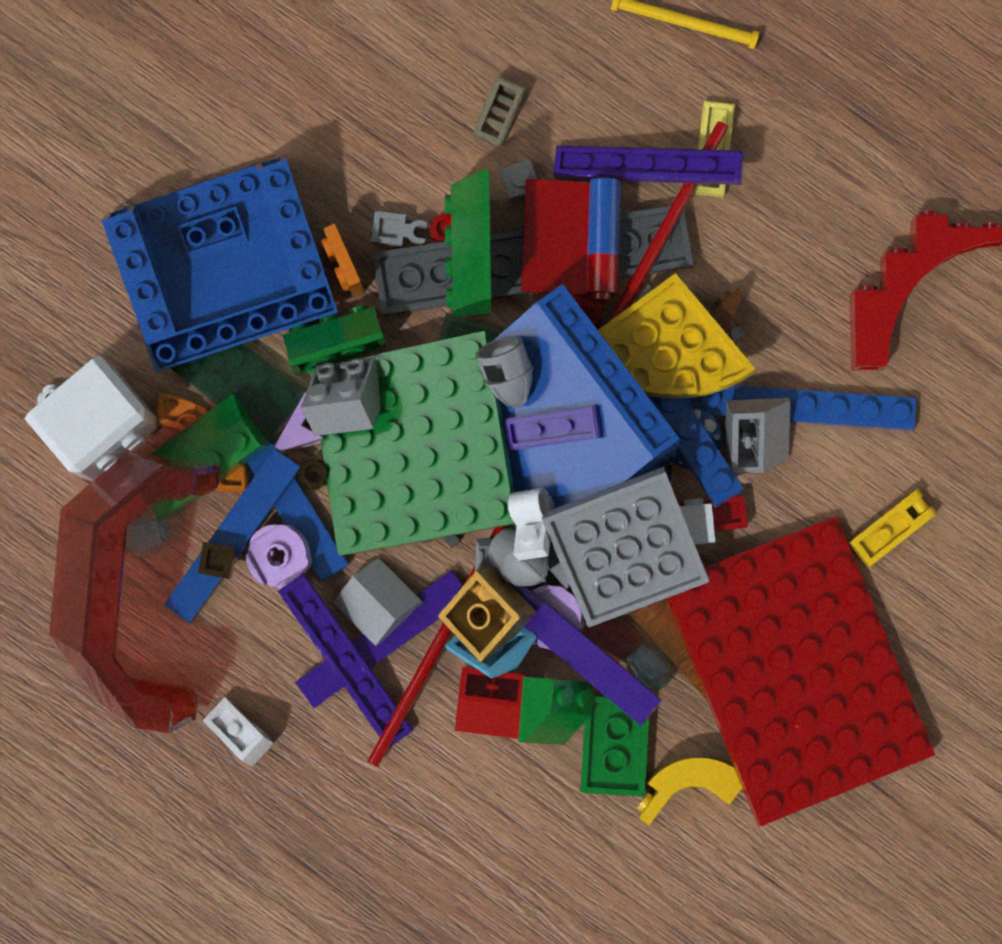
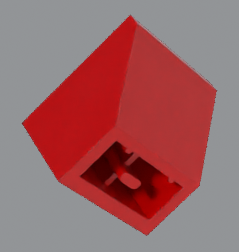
M462 667L455 731L518 739L523 677L527 675L507 672L490 678L476 668Z

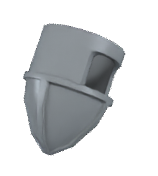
M515 336L505 337L484 345L476 352V358L484 377V385L505 405L515 408L522 407L528 399L533 381V365L529 361L523 340Z
M511 526L499 532L490 543L488 555L489 560L502 574L503 578L515 586H533L541 582L544 583L548 573V556L518 561L513 554L517 526Z

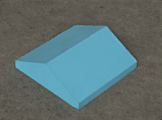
M523 628L514 638L481 663L456 636L445 646L448 651L488 677L493 678L517 669L536 640V636L531 631Z

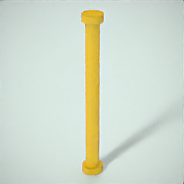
M613 0L611 6L612 11L617 12V9L646 16L749 45L748 48L753 50L759 36V31L753 30V33L635 0Z

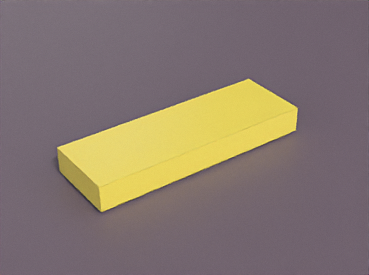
M704 100L698 150H702L717 121L725 123L728 129L716 150H730L735 104ZM697 184L692 194L723 198L726 184Z

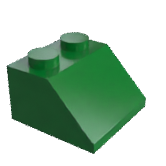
M523 677L518 742L564 745L591 716L594 686L589 682Z

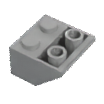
M375 358L354 359L347 362L325 363L316 366L301 405V409L314 436L374 429L381 408L378 370Z
M790 398L726 401L725 461L734 474L763 473L789 459Z

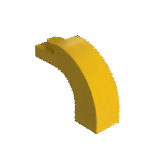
M687 757L672 761L658 769L646 781L656 791L653 795L647 792L645 797L639 802L636 807L640 810L637 817L650 825L670 797L677 791L687 787L708 789L730 805L742 789L735 768L724 762L706 757Z

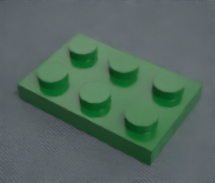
M594 696L592 714L584 722L580 793L645 797L649 718L640 726L607 697Z

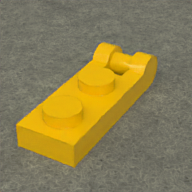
M918 488L848 542L867 567H871L938 513L932 505L929 507L922 499L924 495ZM910 506H913L919 514L915 519L906 511Z

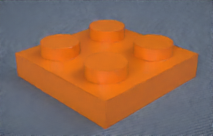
M335 223L323 228L326 238L322 239L321 242L330 263L332 264L337 261L339 267L334 268L343 292L350 290L353 298L363 294L364 290Z

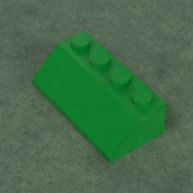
M233 393L134 466L140 493L158 520L171 519L271 445L236 394Z

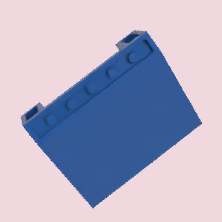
M286 155L109 212L101 220L156 372L338 312Z
M563 284L536 302L493 340L505 337H520L523 340L529 361L533 365V381L528 399L520 408L510 407L500 401L503 422L505 418L598 405L603 435L602 438L508 451L515 492L544 488L554 500L555 509L649 473L676 455L680 438Z

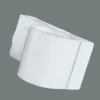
M544 488L512 492L509 495V513L517 526L513 554L518 561L549 555L550 538L541 516L544 515L543 513L554 509L555 502Z
M226 697L203 720L242 762L251 767L274 744L273 740L263 730L252 723Z

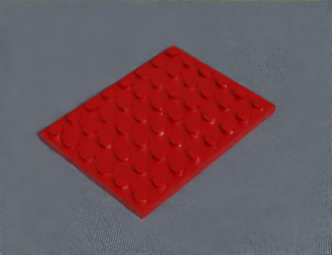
M837 516L704 567L709 579L708 583L666 598L758 827L935 756L933 747Z

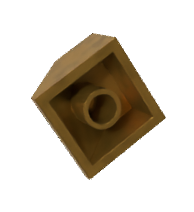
M493 566L477 570L440 612L438 617L481 663L514 638L537 612Z

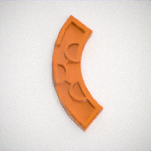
M158 393L156 422L158 426H166L182 432L209 412L204 407L183 397ZM243 465L217 484L215 491L243 493L248 486L246 465Z

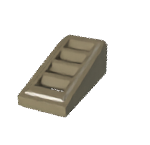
M497 76L472 134L502 146L526 88ZM502 88L516 94L514 100L498 94L499 89ZM495 99L511 106L509 112L494 106ZM491 111L505 117L504 124L487 117L489 112ZM484 123L501 129L500 134L497 135L483 129Z

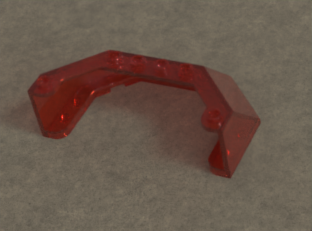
M126 453L64 505L60 511L49 635L102 706L138 729L171 733L196 720L198 699L195 692L188 686L131 678L115 658L127 527L160 499L180 501L187 499L191 495L202 496L215 491L219 484L221 464Z

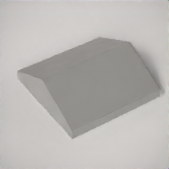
M379 558L353 575L333 601L376 647L423 603Z

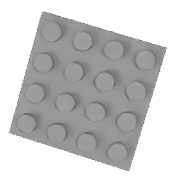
M664 467L552 509L541 516L588 628L709 582Z

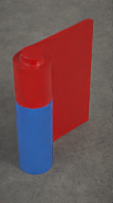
M595 178L590 180L589 183L541 179L525 180L521 292L549 294L563 284L571 295L592 296V301L608 302L611 301V296L617 295L621 206L620 180Z

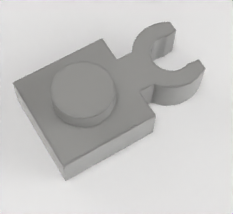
M375 211L371 244L403 248L404 239H409L416 246L425 245V238H417L414 232L418 228L427 229L428 224L423 220H416L411 224H406V214Z

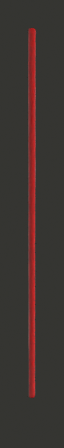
M717 121L702 150L717 149L728 129L725 123ZM683 183L608 322L629 308L633 303L698 183ZM511 525L494 528L489 538H494L499 532ZM475 565L473 566V568H472V570H471L469 576L467 577L465 583H466V582L470 579V577L475 573ZM442 623L367 760V762L376 767H379L452 633L444 623Z

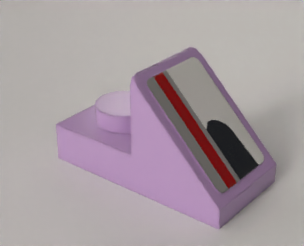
M306 392L274 446L281 453L318 444L324 440L323 437L314 436L312 431L305 428L308 421L301 409V405Z

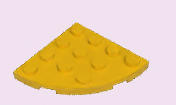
M676 273L598 330L648 396L680 399L709 395L742 382L754 374L756 370Z

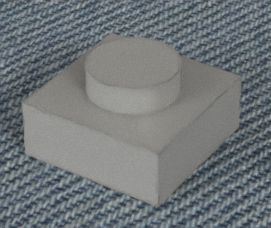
M530 159L500 169L510 201L525 196L526 179H537Z

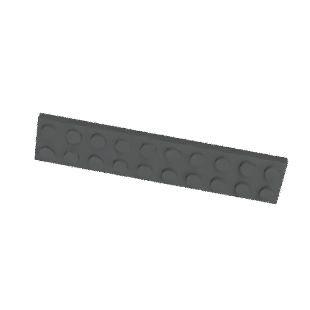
M671 206L620 214L618 279L633 276ZM684 209L648 274L693 267ZM523 229L490 234L491 299L530 293L521 292ZM445 241L372 253L383 317L447 306L446 289L452 288V276H446V257H452V245H446Z

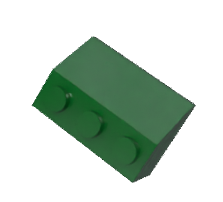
M361 305L350 309L349 315L338 318L337 314H332L320 318L319 324L307 327V324L304 323L289 328V333L283 334V339L290 366L295 374L299 375L309 372L310 369L325 363H338L387 348L375 308Z

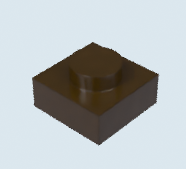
M203 542L198 574L231 579L237 547Z

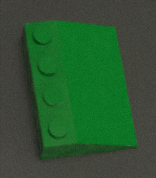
M482 169L452 184L451 195H445V214H451V226H445L446 245H452V257H446V276H452V288L446 289L447 308H453V316H491L489 169Z

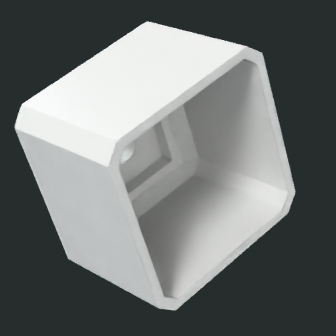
M100 355L91 359L29 411L24 418L66 469L85 480H96L105 472L107 474L113 471L121 463V458L128 452L133 453L146 442L145 438L157 428V417L115 367Z

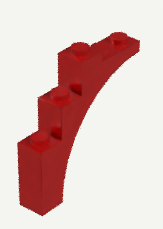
M935 210L919 212V215H916L910 222L911 253H908L907 248L889 249V253H885L880 258L881 290H877V286L874 285L859 286L858 290H854L849 296L851 371L885 369L888 366L889 345L896 318L907 296L918 282L935 267L957 255L980 248L1002 246V224L991 222L982 224V227H970V223H953L951 227H948V215H938V211Z

